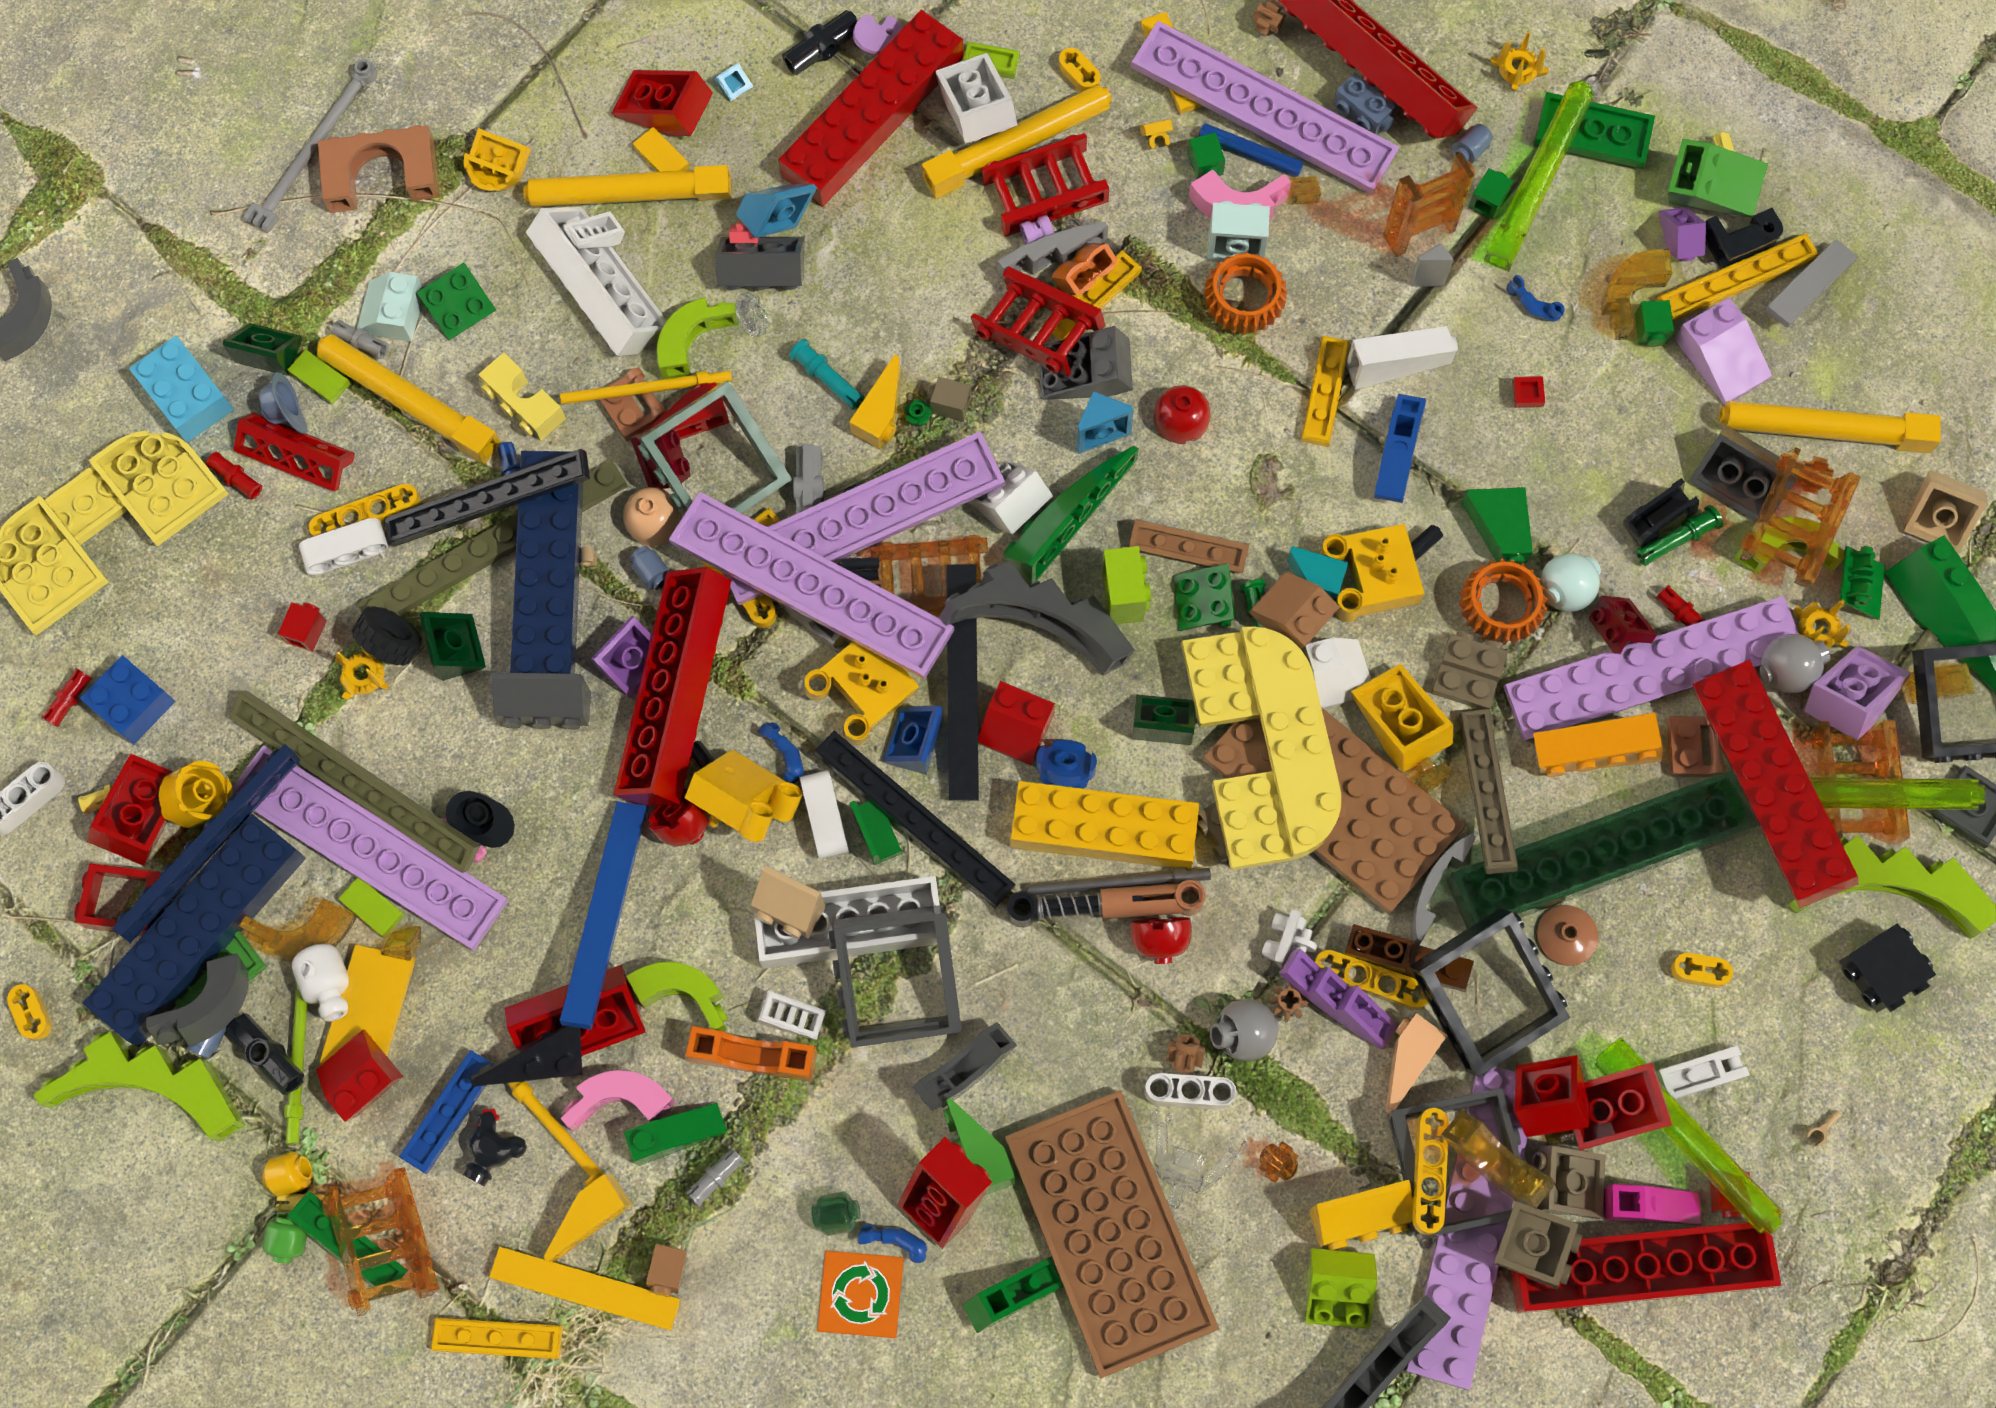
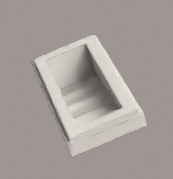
M610 211L563 225L564 231L577 249L616 246L621 244L625 231Z
M768 990L763 997L755 1022L817 1040L826 1010ZM772 1003H776L778 1005L774 1017H769ZM784 1006L790 1008L785 1022L780 1020ZM796 1010H799L802 1013L798 1025L795 1026L792 1022ZM808 1013L814 1015L809 1030L804 1029Z

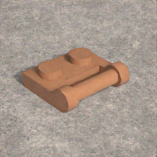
M633 368L626 376L609 386L645 382V375L640 368ZM653 392L640 394L651 410L645 416L631 395L599 400L625 441L650 428L668 411L664 405H660Z
M1669 716L1667 728L1670 777L1717 778L1727 776V766L1723 764L1722 749L1707 718L1700 716ZM1701 729H1709L1711 765H1703Z

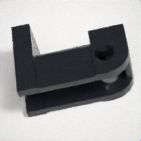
M1770 208L1754 215L1749 225L1728 234L1716 215L1706 220L1705 243L1719 267L1723 269L1774 247L1776 240L1783 233V225L1774 209Z
M1682 478L1649 503L1633 511L1624 520L1623 526L1640 548L1658 537L1660 530L1683 514L1686 517H1691L1698 512L1699 499L1695 496L1689 500L1684 493L1685 481Z

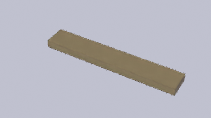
M1490 709L1459 712V720L1486 874L1516 872L1518 865Z

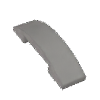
M1469 834L1451 846L1437 861L1425 879L1418 893L1412 914L1411 938L1413 944H1421L1436 914L1425 908L1448 864L1459 869L1477 836Z

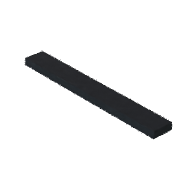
M578 449L385 517L387 543L395 547L590 479L587 452L583 449Z
M976 564L947 565V599L955 593L962 595L976 585ZM972 618L951 624L954 626V632L947 642L949 801H979L977 618Z
M835 730L814 750L816 757L993 908L996 909L1015 888L1016 884Z

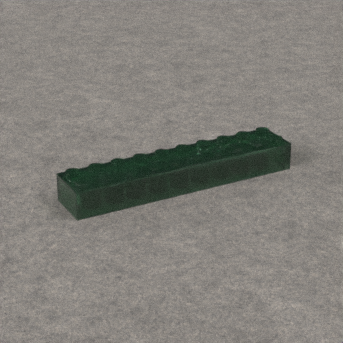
M1733 770L1517 848L1515 849L1518 865L1516 872L1486 874L1484 861L1452 872L1446 882L1464 924L1468 929L1500 908L1515 912L1522 918L1749 834L1759 824Z

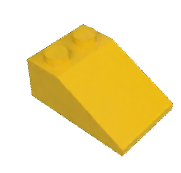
M1401 663L1351 691L1352 697L1385 752L1403 773L1453 744V724Z

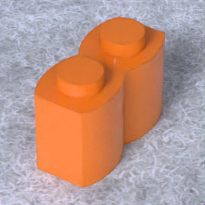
M1089 243L1077 251L1073 260L1061 264L1053 273L1052 278L1061 291L1067 294L1079 295L1089 290L1097 277L1108 274L1115 267L1118 259L1108 244Z

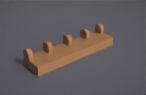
M1136 518L1129 547L1139 546L1140 551L1211 567L1229 563L1230 571L1243 573L1250 543L1238 542Z

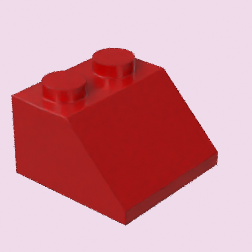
M1000 681L988 706L978 736V744L1032 766L1054 717L1055 703Z
M365 1029L361 1030L316 1069L325 1099L344 1122L360 1115L404 1077Z
M1578 1055L1516 1065L1514 1112L1526 1137L1589 1127V1103Z

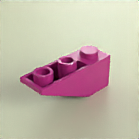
M1612 1184L1604 1188V1220L1701 1225L1700 1193L1649 1186Z

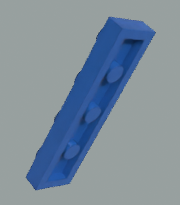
M469 1051L399 1157L423 1173H429L487 1086L472 1087L471 1075L476 1074L479 1069L488 1064L493 1066V1063L474 1051Z

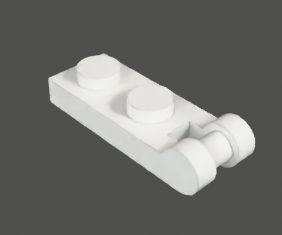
M1739 1046L1658 1070L1656 1073L1667 1102L1750 1076L1747 1066L1743 1067L1739 1057L1742 1055ZM1727 1060L1731 1071L1725 1072L1721 1061Z

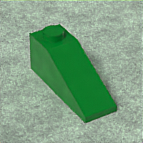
M714 1103L646 1123L625 1131L624 1135L633 1162L641 1166L728 1132L719 1105Z
M1051 1256L977 1293L963 1303L962 1306L976 1333H979L1064 1286Z

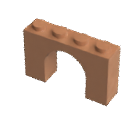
M414 125L410 128L398 130L386 129L382 132L370 134L358 133L355 136L342 138L330 137L327 140L318 141L322 200L330 213L358 209L356 176L364 164L378 157H392L404 163L406 189L412 201L440 197L435 141L428 125Z

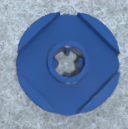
M1066 739L1055 740L1052 742V746L1047 748L1043 745L1038 750L1036 769L1040 774L1042 783L1081 789L1087 787L1088 781L1094 777L1097 765V758L1093 751L1091 756L1086 751L1084 744Z

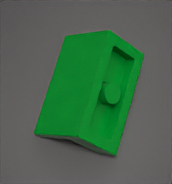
M855 801L850 802L852 814L874 865L901 855L902 850L888 817L870 802L857 806Z

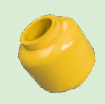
M295 1151L270 1158L266 1162L264 1172L262 1173V1183L275 1196L290 1195L302 1191L307 1187L312 1177L311 1164L305 1156Z

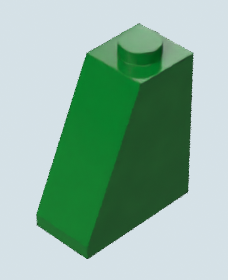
M1526 487L1467 489L1462 500L1463 507L1496 562L1503 559L1506 562L1514 560L1515 563L1520 565L1527 563L1533 550Z

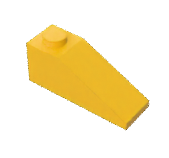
M895 354L849 421L851 434L878 449H881L885 442L889 443L896 432L895 423L901 365L900 357Z
M599 1172L584 1182L586 1187L578 1192L544 1255L546 1262L557 1261L633 1206L613 1174L602 1175Z

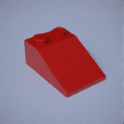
M633 70L611 113L614 117L649 129L654 127L658 132L670 136H692L713 92L697 71Z
M130 753L89 827L87 842L145 866L168 821L161 813L159 789L164 777L174 771Z
M1653 1062L1585 1081L1584 1084L1589 1103V1127L1573 1131L1579 1150H1584L1673 1125Z

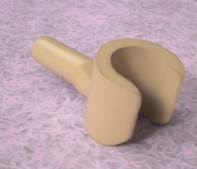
M583 546L580 549L581 566L594 567L597 565V554L589 546Z
M1835 1110L1819 1127L1808 1129L1805 1137L1809 1138L1814 1131H1817L1821 1139L1815 1146L1824 1145L1827 1141L1829 1128L1841 1117V1113Z

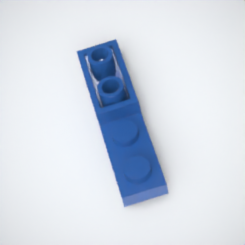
M1398 394L1389 425L1374 498L1403 503L1426 398Z

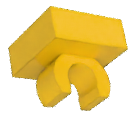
M1171 119L1139 125L1141 136H1149L1147 142L1150 149L1156 148L1154 141L1157 136L1163 138L1164 146L1170 145V137L1165 132L1173 130Z

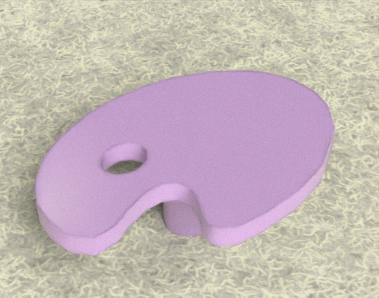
M867 14L860 18L854 26L853 39L863 51L879 54L903 28L900 22L893 16H887L884 23L879 25L875 22L872 15ZM886 31H890L892 35L887 34Z

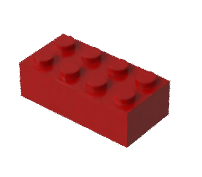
M944 1137L918 1163L897 1206L943 1249L968 1224L992 1181L982 1166L974 1165L965 1156V1151L959 1144L953 1141L950 1142Z

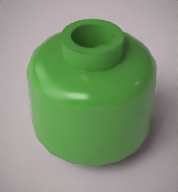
M288 1214L276 1215L275 1219L267 1223L265 1229L263 1250L268 1255L273 1256L272 1261L277 1263H291L292 1258L301 1256L306 1248L307 1234L286 1218Z

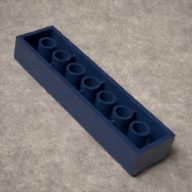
M521 451L520 470L572 451ZM583 482L518 504L510 673L575 674Z
M251 814L82 1004L126 1041L140 1047L151 1035L146 1028V1018L172 1011L176 1007L175 1002L178 999L181 1000L188 992L187 988L195 984L202 976L203 970H207V961H211L214 958L217 959L221 949H225L231 943L237 931L242 932L304 862L306 857L255 815Z

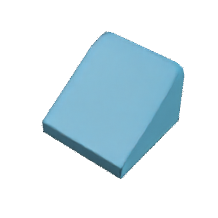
M739 63L713 78L715 84L729 101H732L753 87Z

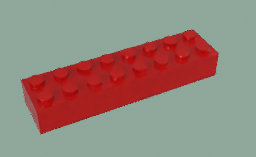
M1278 0L1284 5L1283 10L1292 17H1298L1303 22L1302 26L1308 32L1320 36L1326 48L1334 52L1337 51L1343 56L1342 61L1347 66L1353 69L1357 68L1363 74L1362 78L1368 84L1379 87L1383 91L1382 95L1385 99L1402 107V112L1407 118L1413 121L1417 120L1424 126L1423 131L1428 136L1439 139L1458 135L1478 109L1477 106L1353 0Z
M921 9L778 159L781 177L790 184H815L817 189L812 200L821 207H824L939 85L936 70L959 63L962 60L964 54L963 39Z
M708 567L671 571L666 574L613 794L633 804L646 806L680 805L732 581Z
M1749 659L1693 683L1695 695L1798 908L1800 909L1859 885L1858 875L1751 660Z
M1769 1220L1585 1238L1581 1240L1577 1254L1570 1252L1566 1264L1571 1265L1572 1269L1567 1284L1560 1283L1558 1290L1530 1280L1525 1275L1510 1270L1517 1314L1768 1289L1782 1286Z

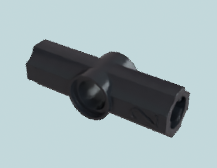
M845 10L824 26L822 24L812 26L806 32L804 40L782 54L783 61L790 72L798 75L820 59L821 61L831 59L838 52L840 45L853 37L854 26L858 21L856 16L851 11Z
M243 1013L233 1018L227 1025V1034L244 1052L247 1063L257 1066L281 1094L288 1095L292 1091L297 1090L304 1082V1074L286 1055L284 1046L279 1042L273 1041L249 1014Z

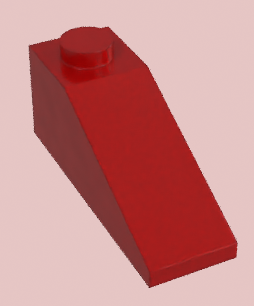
M716 382L710 384L702 383L688 391L648 430L716 387ZM718 398L674 427L680 440L730 423L722 398Z

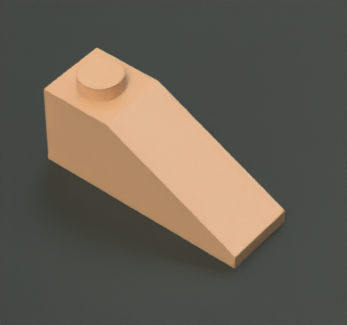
M1417 1013L1411 1020L1405 1017L1395 1031L1400 1036L1395 1041L1385 1108L1388 1114L1398 1107L1447 1037L1444 1032Z

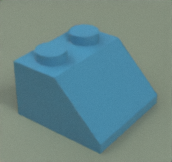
M786 184L757 192H749L742 198L736 215L755 238L796 228L817 187L815 184Z

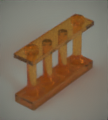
M1462 153L1455 155L1450 172L1423 184L1414 183L1410 175L1399 179L1383 233L1395 257L1406 253L1411 237L1442 223L1445 224L1450 234L1456 231L1475 176L1472 164L1464 159Z
M1795 447L1786 453H1782L1776 463L1775 469L1778 472L1751 533L1748 532L1741 542L1740 548L1743 551L1740 558L1747 560L1757 552L1795 569L1794 573L1797 576L1794 583L1805 588L1815 583L1861 476L1849 472L1840 478H1831L1796 462L1801 449ZM1790 474H1796L1829 489V493L1832 494L1829 503L1823 506L1784 488ZM1779 499L1818 516V520L1821 522L1817 531L1810 532L1773 515ZM1767 526L1805 542L1806 546L1809 547L1806 556L1800 559L1762 542L1761 540Z
M969 535L959 540L896 545L891 542H882L877 544V546H871L870 550L871 557H879V562H881L882 588L894 595L892 561L910 559L912 596L910 599L903 600L938 618L946 606L944 603L947 600V565H951L950 556L968 555V563L976 564V584L980 583L982 580L980 554L988 553L987 537L981 538L978 535ZM939 557L942 593L938 597H927L924 595L921 558Z
M1883 720L1873 728L1871 733H1865L1858 740L1845 734H1830L1829 721L1820 723L1811 734V745L1813 749H1816L1822 804L1839 839H1843V833L1883 832L1884 835H1887L1888 844H1901L1910 838L1895 720ZM1872 745L1873 748H1876L1877 759L1875 762L1834 763L1832 746ZM1875 774L1880 778L1881 788L1879 791L1838 792L1836 775ZM1879 803L1880 806H1883L1884 818L1883 820L1841 821L1839 804Z
M405 1167L392 1170L382 1186L340 1197L337 1185L330 1186L324 1194L325 1198L322 1199V1206L327 1217L330 1216L350 1287V1290L347 1292L348 1302L352 1310L356 1309L358 1317L364 1316L371 1309L369 1301L411 1289L415 1292L418 1291L419 1298L422 1299L432 1296L440 1289ZM383 1198L392 1200L395 1209L392 1216L348 1227L344 1209ZM393 1228L401 1230L404 1241L401 1243V1246L357 1258L352 1242L353 1239ZM403 1258L406 1261L409 1260L412 1269L409 1277L365 1289L361 1270Z

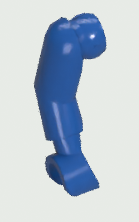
M1520 275L1513 277V282L1518 288L1514 286L1512 281L1507 284L1506 291L1508 294L1518 295L1520 303L1529 315L1555 322L1564 314L1565 308L1562 303L1539 301L1530 291L1527 292L1524 288V280Z
M777 723L762 724L758 732L771 739L775 743L774 746L783 754L787 768L783 772V778L787 782L794 784L804 773L799 749L787 737L781 736L778 733L780 726Z
M867 1223L860 1229L858 1234V1244L860 1245L873 1241H882V1244H896L909 1252V1259L914 1263H921L926 1259V1243L904 1228H882V1230H876L873 1224Z

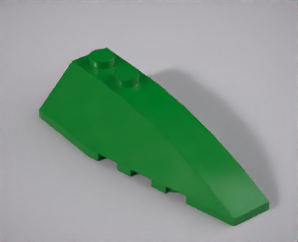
M1132 446L1106 460L1062 492L1035 521L1029 520L1022 529L1021 534L1023 535L1017 542L1012 541L1003 553L1005 556L1004 563L1010 561L1028 585L1038 581L1138 460L1139 448Z
M1945 535L1920 547L1884 572V575L1916 622L1923 628L1927 627L1938 637L1937 641L1943 647L1996 643V611ZM1996 656L1959 659L1967 669L1970 667L1981 677L1980 681L1996 695Z

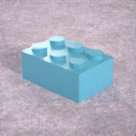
M177 335L129 367L133 375L187 443L234 410Z

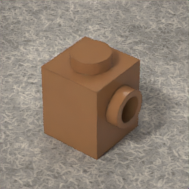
M655 1244L646 1281L647 1288H652L651 1293L664 1297H670L671 1293H679L687 1260V1250Z

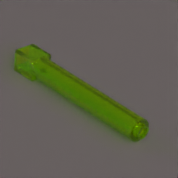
M1579 80L1569 83L1504 219L1500 223L1484 258L1485 262L1510 272L1595 95L1591 85L1587 82Z
M1809 778L1824 808L1978 810L1979 804H1985V785H1978V779ZM1743 794L1744 809L1745 811H1751V808Z
M1620 1037L1597 1056L1595 1066L1606 1076L1647 1063ZM1660 1083L1673 1123L1671 1126L1660 1129L1760 1234L1765 1231L1770 1235L1774 1233L1784 1223L1781 1217L1785 1212Z

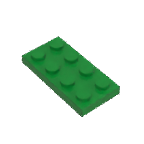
M1546 92L1534 145L1643 169L1646 164L1655 116Z

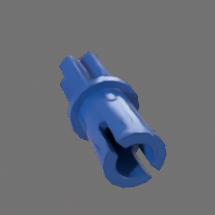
M510 441L500 443L497 450L503 467L501 475L504 476L519 471L520 464L514 444Z

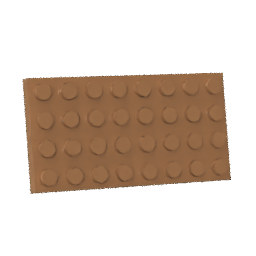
M1321 707L1341 790V810L1333 830L1323 844L1313 852L1390 915L1463 830L1466 824ZM1260 718L1235 722L1205 754L1203 761L1224 779L1272 771Z
M1121 1090L1005 1136L1100 1379L1219 1330Z

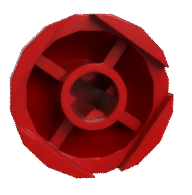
M1177 385L1165 390L1158 398L1153 413L1157 431L1169 442L1186 444V441L1200 439L1207 431L1211 418L1209 402L1205 395L1195 387L1188 385Z
M684 788L680 805H659L648 819L652 824L648 825L653 834L661 842L673 847L698 843L703 838L704 831L709 822L710 815L708 812L685 799L688 788Z
M1156 917L1130 922L1132 942L1136 950L1144 957L1154 958V964L1173 963L1172 957L1183 954L1191 942L1192 925L1190 917H1168V919H1158Z

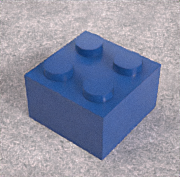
M123 655L80 697L85 704L133 745L176 702Z

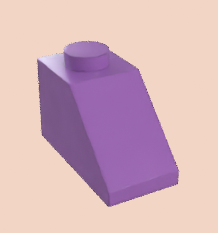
M1687 207L1659 210V219L1668 252L1680 261H1692L1696 256H1704L1706 222Z

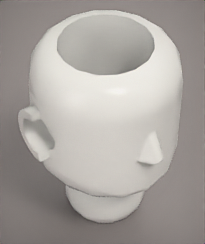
M321 943L309 946L297 953L292 960V970L297 982V990L300 991L302 999L309 1004H320L319 1015L327 1022L344 1017L348 1013V1003L341 997V994L349 986V977L339 950L331 944Z

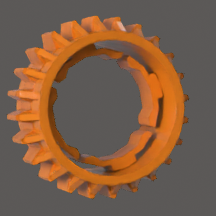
M1246 252L1245 254L1235 253L1232 257L1226 256L1225 261L1217 262L1216 268L1211 269L1209 278H1206L1204 297L1205 307L1209 308L1208 314L1215 317V323H1220L1223 329L1227 328L1232 333L1238 332L1245 335L1251 332L1256 334L1258 330L1265 331L1267 325H1274L1275 318L1281 317L1282 309L1285 308L1288 290L1285 289L1286 280L1282 279V271H1278L1276 264L1269 262L1268 258L1258 256V254L1254 255ZM1237 276H1249L1260 280L1266 286L1268 292L1265 305L1254 311H1240L1231 307L1223 296L1226 282Z
M1500 559L1499 562L1490 560L1488 565L1480 564L1477 571L1472 570L1469 578H1466L1463 584L1464 588H1462L1459 594L1462 597L1459 606L1463 609L1461 617L1467 619L1465 625L1471 626L1473 634L1477 633L1482 636L1483 641L1488 639L1506 645L1508 641L1517 644L1520 638L1526 640L1530 633H1535L1538 625L1540 626L1544 620L1543 616L1547 611L1545 604L1548 601V597L1543 594L1546 587L1540 585L1541 578H1537L1533 574V569L1529 570L1525 567V564H1517L1514 560L1506 562ZM1499 580L1515 585L1524 594V600L1528 603L1525 607V615L1517 621H1510L1507 624L1502 621L1493 620L1482 609V603L1479 601L1481 590L1488 584L1497 583Z

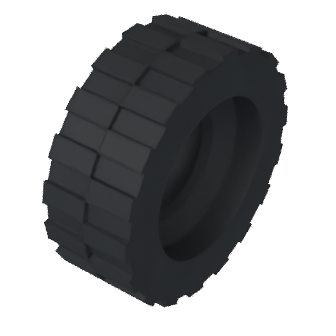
M366 607L352 629L353 638L364 651L376 659L396 666L409 664L422 644V637L413 624L404 617L383 607Z

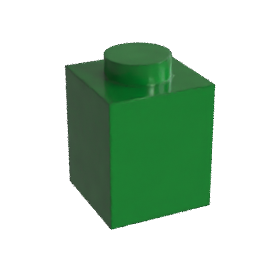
M1216 132L1189 139L1188 156L1196 180L1211 170H1214L1218 176L1224 175L1226 160Z
M1488 168L1473 192L1468 207L1493 220L1507 198L1513 180L1509 179L1502 172Z
M1670 300L1641 301L1635 312L1638 345L1648 344L1650 347H1658L1667 344L1674 332Z

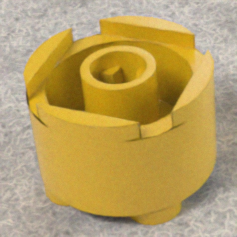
M194 761L164 777L159 789V802L163 817L186 828H194L207 823L211 818L217 817L225 808L227 800L233 796L229 778L223 776L216 764L208 761Z

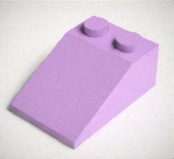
M1729 297L1684 323L1674 339L1724 405L1728 400L1734 401L1772 377L1746 318Z
M1857 645L1813 684L1804 712L1838 729L1843 734L1858 740L1874 725L1909 679L1911 673Z

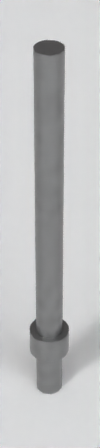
M1186 867L1173 868V871L1033 883L1029 884V893L1032 895H1046L1108 888L1180 884L1186 880L1205 881L1211 880L1210 868L1186 870Z

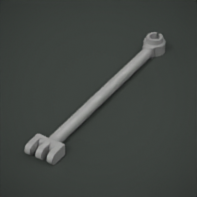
M366 59L356 61L353 67V80L263 206L254 202L244 214L243 219L249 223L253 221L254 226L258 228L262 226V230L270 232L279 220L273 210L318 149V141L325 139L360 88H364L366 84L374 82L377 78V70L372 62L370 63Z

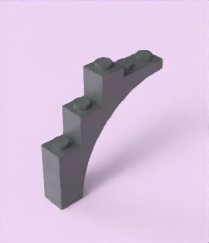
M1010 561L999 566L997 563L992 564L983 572L984 577L980 583H977L962 595L955 593L945 601L944 604L946 606L939 616L946 626L964 619L980 617L1009 618L1032 624L1053 633L1072 645L1093 664L1102 676L1123 666L1135 651L1094 595L1084 600L1078 598L1070 603L1052 578L1042 583L1035 581L1028 586Z
M1425 1295L1398 1323L1396 1322L1376 1342L1364 1360L1347 1375L1331 1398L1321 1408H1369L1407 1364L1448 1323L1451 1317Z

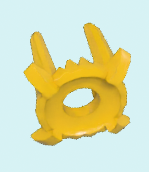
M1527 31L1524 39H1522L1520 48L1509 50L1512 42H1507L1504 44L1498 58L1491 56V64L1499 68L1501 76L1512 84L1511 90L1517 91L1518 85L1528 84L1536 76L1548 74L1549 68L1543 67L1546 56L1545 50L1541 48L1538 57L1534 55V52L1526 50L1530 31ZM1522 60L1518 69H1514L1512 62ZM1524 62L1527 65V68L1525 70H1523Z
M1845 601L1836 602L1830 610L1824 607L1817 608L1820 605L1818 602H1812L1804 609L1797 605L1793 611L1799 619V634L1810 638L1813 642L1821 640L1827 648L1833 645L1846 648L1849 642L1845 641L1844 638L1849 633L1850 626L1846 624L1842 628L1841 620L1836 615ZM1814 621H1825L1829 627L1828 633L1821 634L1824 626L1815 631L1813 627Z
M362 647L361 649L364 653L354 654L349 659L340 652H335V661L343 666L340 682L346 691L341 697L349 700L355 694L364 695L372 693L378 688L386 690L389 687V684L383 681L385 670L382 662L364 651ZM359 666H368L370 670L368 668L365 670L369 676L364 680L356 679L354 676L355 670Z

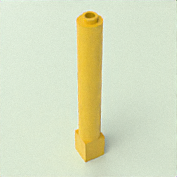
M1096 84L1018 122L1015 127L1003 132H997L954 154L952 150H949L922 163L923 179L935 199H938L964 186L965 179L980 173L981 168L985 167L988 163L1006 160L1109 110V103L1112 102L1111 95L1106 87L1102 88L1099 84Z
M728 165L696 166L694 170L535 178L529 179L528 185H524L523 189L524 199L526 202H530L531 207L698 198L699 201L732 199L731 171Z
M330 334L319 340L316 347L319 359L449 439L459 450L483 465L486 464L499 447L501 441L494 430L470 415L464 416L336 335Z
M1728 400L1725 406L1720 407L1718 416L1719 423H1723V428L1727 425L1738 431L1896 445V450L1931 453L1941 442V415L1905 412L1900 417Z

